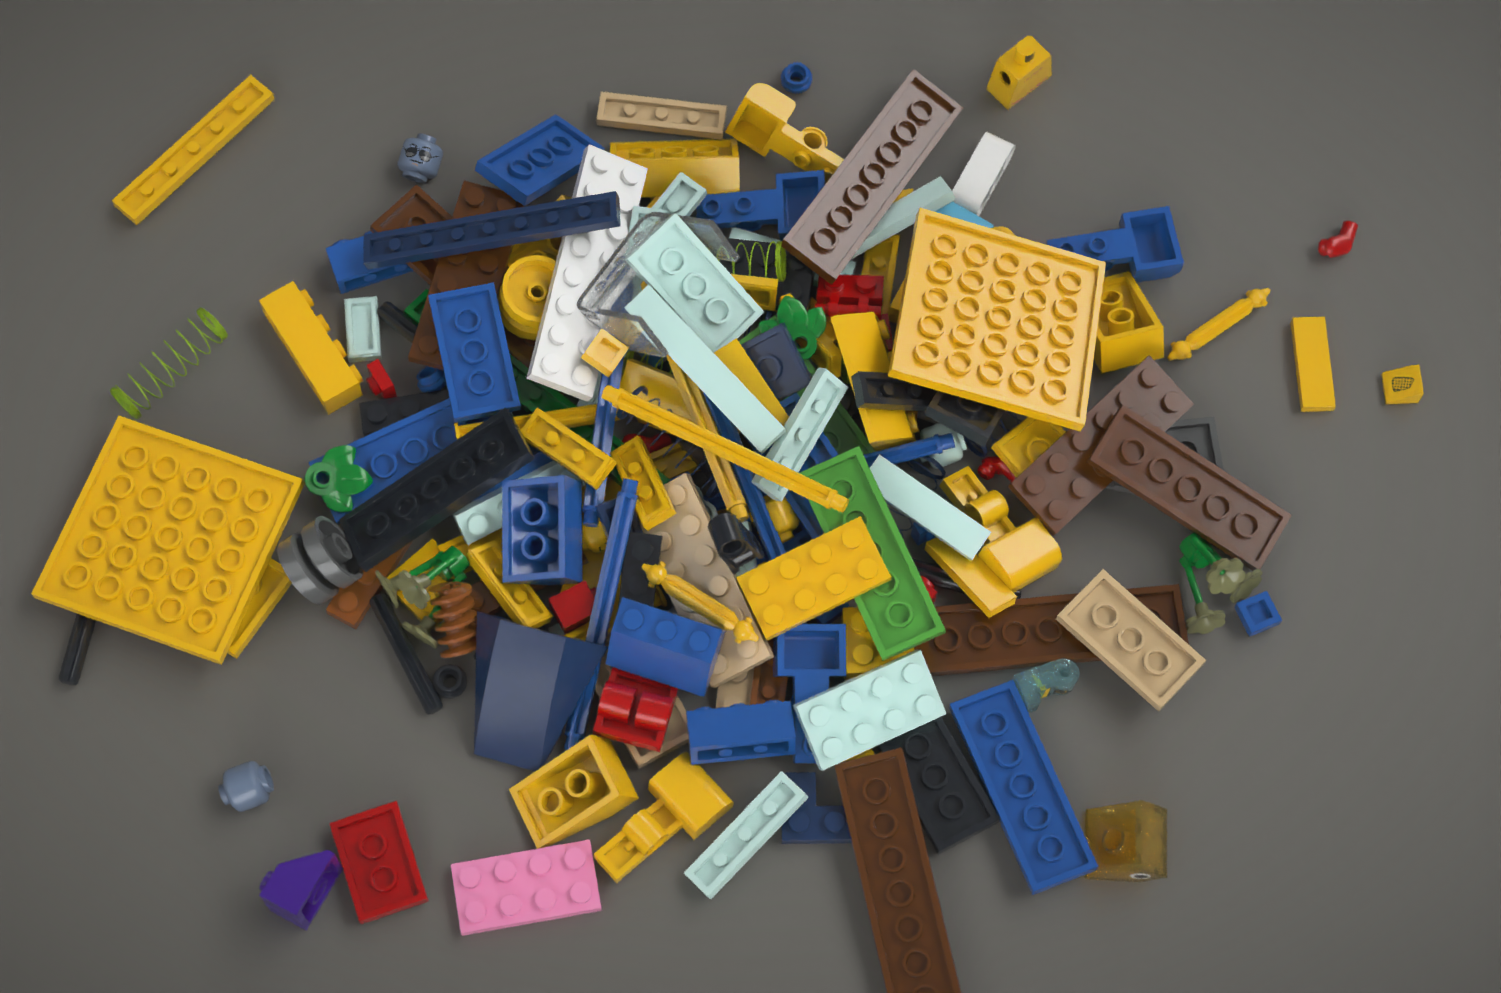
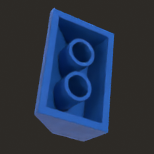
M566 475L502 481L503 583L562 585L583 581L581 481Z
M622 597L611 630L606 665L705 697L726 631Z

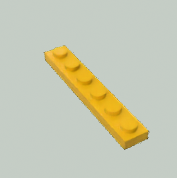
M252 75L248 76L112 200L114 206L135 225H138L275 100L273 93Z

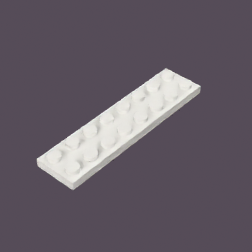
M590 144L584 149L572 198L616 191L620 197L621 226L562 236L527 374V379L587 402L593 398L599 370L583 360L581 356L601 328L606 332L608 331L614 283L617 282L618 271L624 270L623 260L633 206H639L648 170L643 166Z

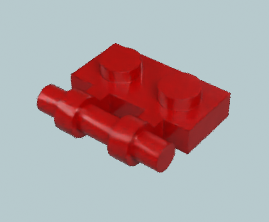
M840 274L832 285L819 276L815 308L822 307L828 320H831L830 317L836 315L874 312L878 319H881L884 276Z

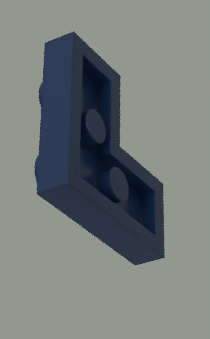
M783 772L809 798L781 826L782 844L852 843L844 806H816V772Z

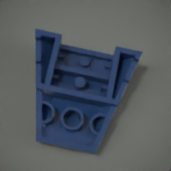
M477 611L474 754L532 771H537L543 767L563 732L562 729L569 716L573 714L584 688L588 686L592 679L596 666L605 655L608 646L579 638H569Z

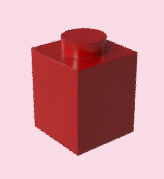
M585 580L549 598V606L564 635L590 621L597 588L593 587L590 589Z

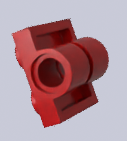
M612 667L609 679L606 681L601 694L593 735L660 752L679 689Z

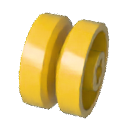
M540 255L522 257L511 264L504 274L497 298L502 322L508 331L520 338L536 340L556 263L550 257Z

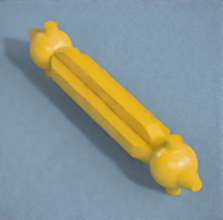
M1269 288L1248 290L1246 292L1247 298L1238 300L1191 332L1185 341L1172 342V349L1167 359L1169 361L1190 359L1192 357L1191 350H1197L1249 315L1253 308L1265 307L1268 303L1266 297L1271 290Z
M660 561L659 564L655 565L645 563L642 565L641 568L647 574L649 587L654 588L655 585H662L665 592L721 629L733 631L736 643L740 644L741 641L746 640L757 642L759 640V636L755 633L751 624L753 621L751 618L747 617L745 620L739 621L736 614L729 608L679 576L667 574L665 569L666 563Z

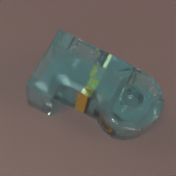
M1063 658L1015 674L1013 680L1028 713H1031L1038 709L1041 703L1040 699L1052 694L1067 695L1070 693L1079 679L1080 672L1075 662Z

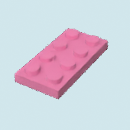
M590 839L451 864L462 936L602 911Z

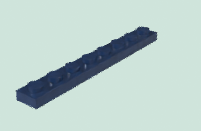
M616 191L365 234L363 264L369 270L620 227V197Z

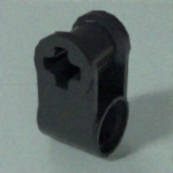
M723 513L717 515L708 523L707 528L719 557L723 559L734 574L740 571L741 566L755 558L760 560L765 557L756 536L734 514Z

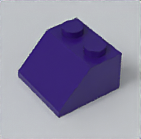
M330 850L283 862L277 865L274 872L269 871L264 876L259 887L261 890L259 896L270 911L307 931L342 873L343 868L336 855Z

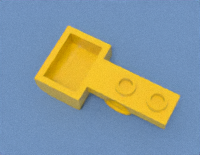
M757 83L751 86L725 133L766 157L771 149L805 171L824 170L826 184L844 159L826 148L828 140L825 133L816 127H806L801 132L787 124V121L794 111L796 103L767 84Z
M969 466L942 480L939 486L953 505L991 532L978 556L1013 593L1045 576L1059 566L1062 561L1061 549L1038 518H1033L1016 528L1007 517L1009 509L1003 495L997 490L988 492Z
M687 751L677 756L650 779L648 790L657 801L648 809H642L633 815L617 835L594 853L593 858L616 883L681 828L695 840L733 808L734 802L699 764L691 765L690 754Z

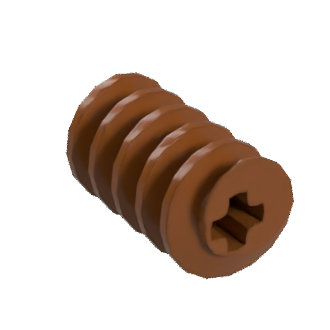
M444 582L429 588L428 591L439 593V596L430 600L431 605L441 606L440 610L432 613L433 618L444 620L443 623L435 626V630L446 632L445 636L437 639L438 644L448 645V649L440 652V657H459L476 649L477 624L473 621L477 618L476 611L471 609L475 605L474 598L468 596L472 592V586L464 582Z

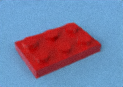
M397 800L329 823L361 925L429 902Z

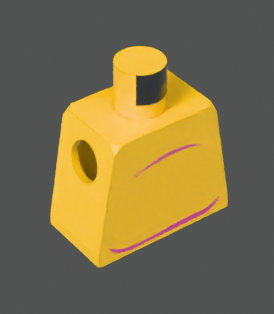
M1026 36L998 58L986 89L1009 110L1051 77V55L1032 36Z

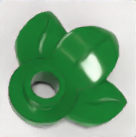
M785 296L779 304L777 319L761 321L759 329L762 334L781 323H785L794 342L798 338L806 340L807 346L805 348H797L803 361L815 354L817 339L825 331L827 321L822 307H816L807 312L799 300Z
M341 445L328 450L322 462L311 465L304 476L307 489L312 494L321 496L326 506L335 512H351L353 507L351 495L363 492L373 482L372 477L365 469L353 464L356 448L349 445ZM318 473L327 475V484L317 482L316 476Z

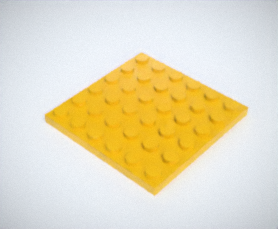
M919 208L914 224L888 376L1081 431L1086 422L1106 262Z
M118 415L31 594L35 599L222 665L305 485L304 480Z

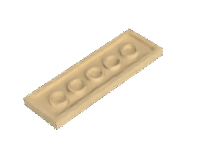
M684 473L664 484L677 514L649 531L642 526L638 515L637 518L643 533L663 536L660 561L666 563L665 569L667 574L679 576L729 608L736 614L739 621L745 620L747 617L753 620L751 624L755 633L759 636L757 642L746 640L738 644L734 641L736 637L733 631L725 630L723 643L709 682L711 687L716 688L775 656L736 579L737 575L729 569L727 564L718 555L707 528L711 518L691 475ZM670 596L678 615L721 629Z

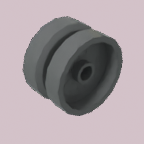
M323 516L316 517L303 526L301 533L297 532L290 535L278 545L279 561L284 572L296 589L312 603L321 605L337 595L339 587L346 588L362 578L363 569L358 565L345 533L329 518Z

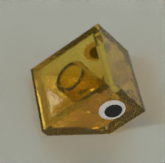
M1144 800L1085 810V838L1098 864L1096 871L1085 875L1086 879L1143 882L1167 878L1166 808Z

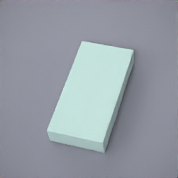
M377 296L344 299L349 363L374 361L376 359L382 360Z

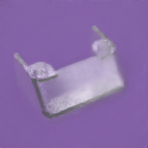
M651 212L640 218L579 297L577 308L587 320L598 328L604 329L629 347V350L665 358L669 352L641 316L629 314L624 308L642 291L640 284L644 281L625 259L671 215L662 212ZM678 215L717 259L737 262L740 258L714 220Z

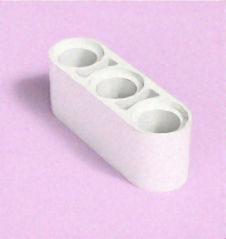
M985 132L952 191L956 198L953 202L980 216L1013 155L1015 145Z

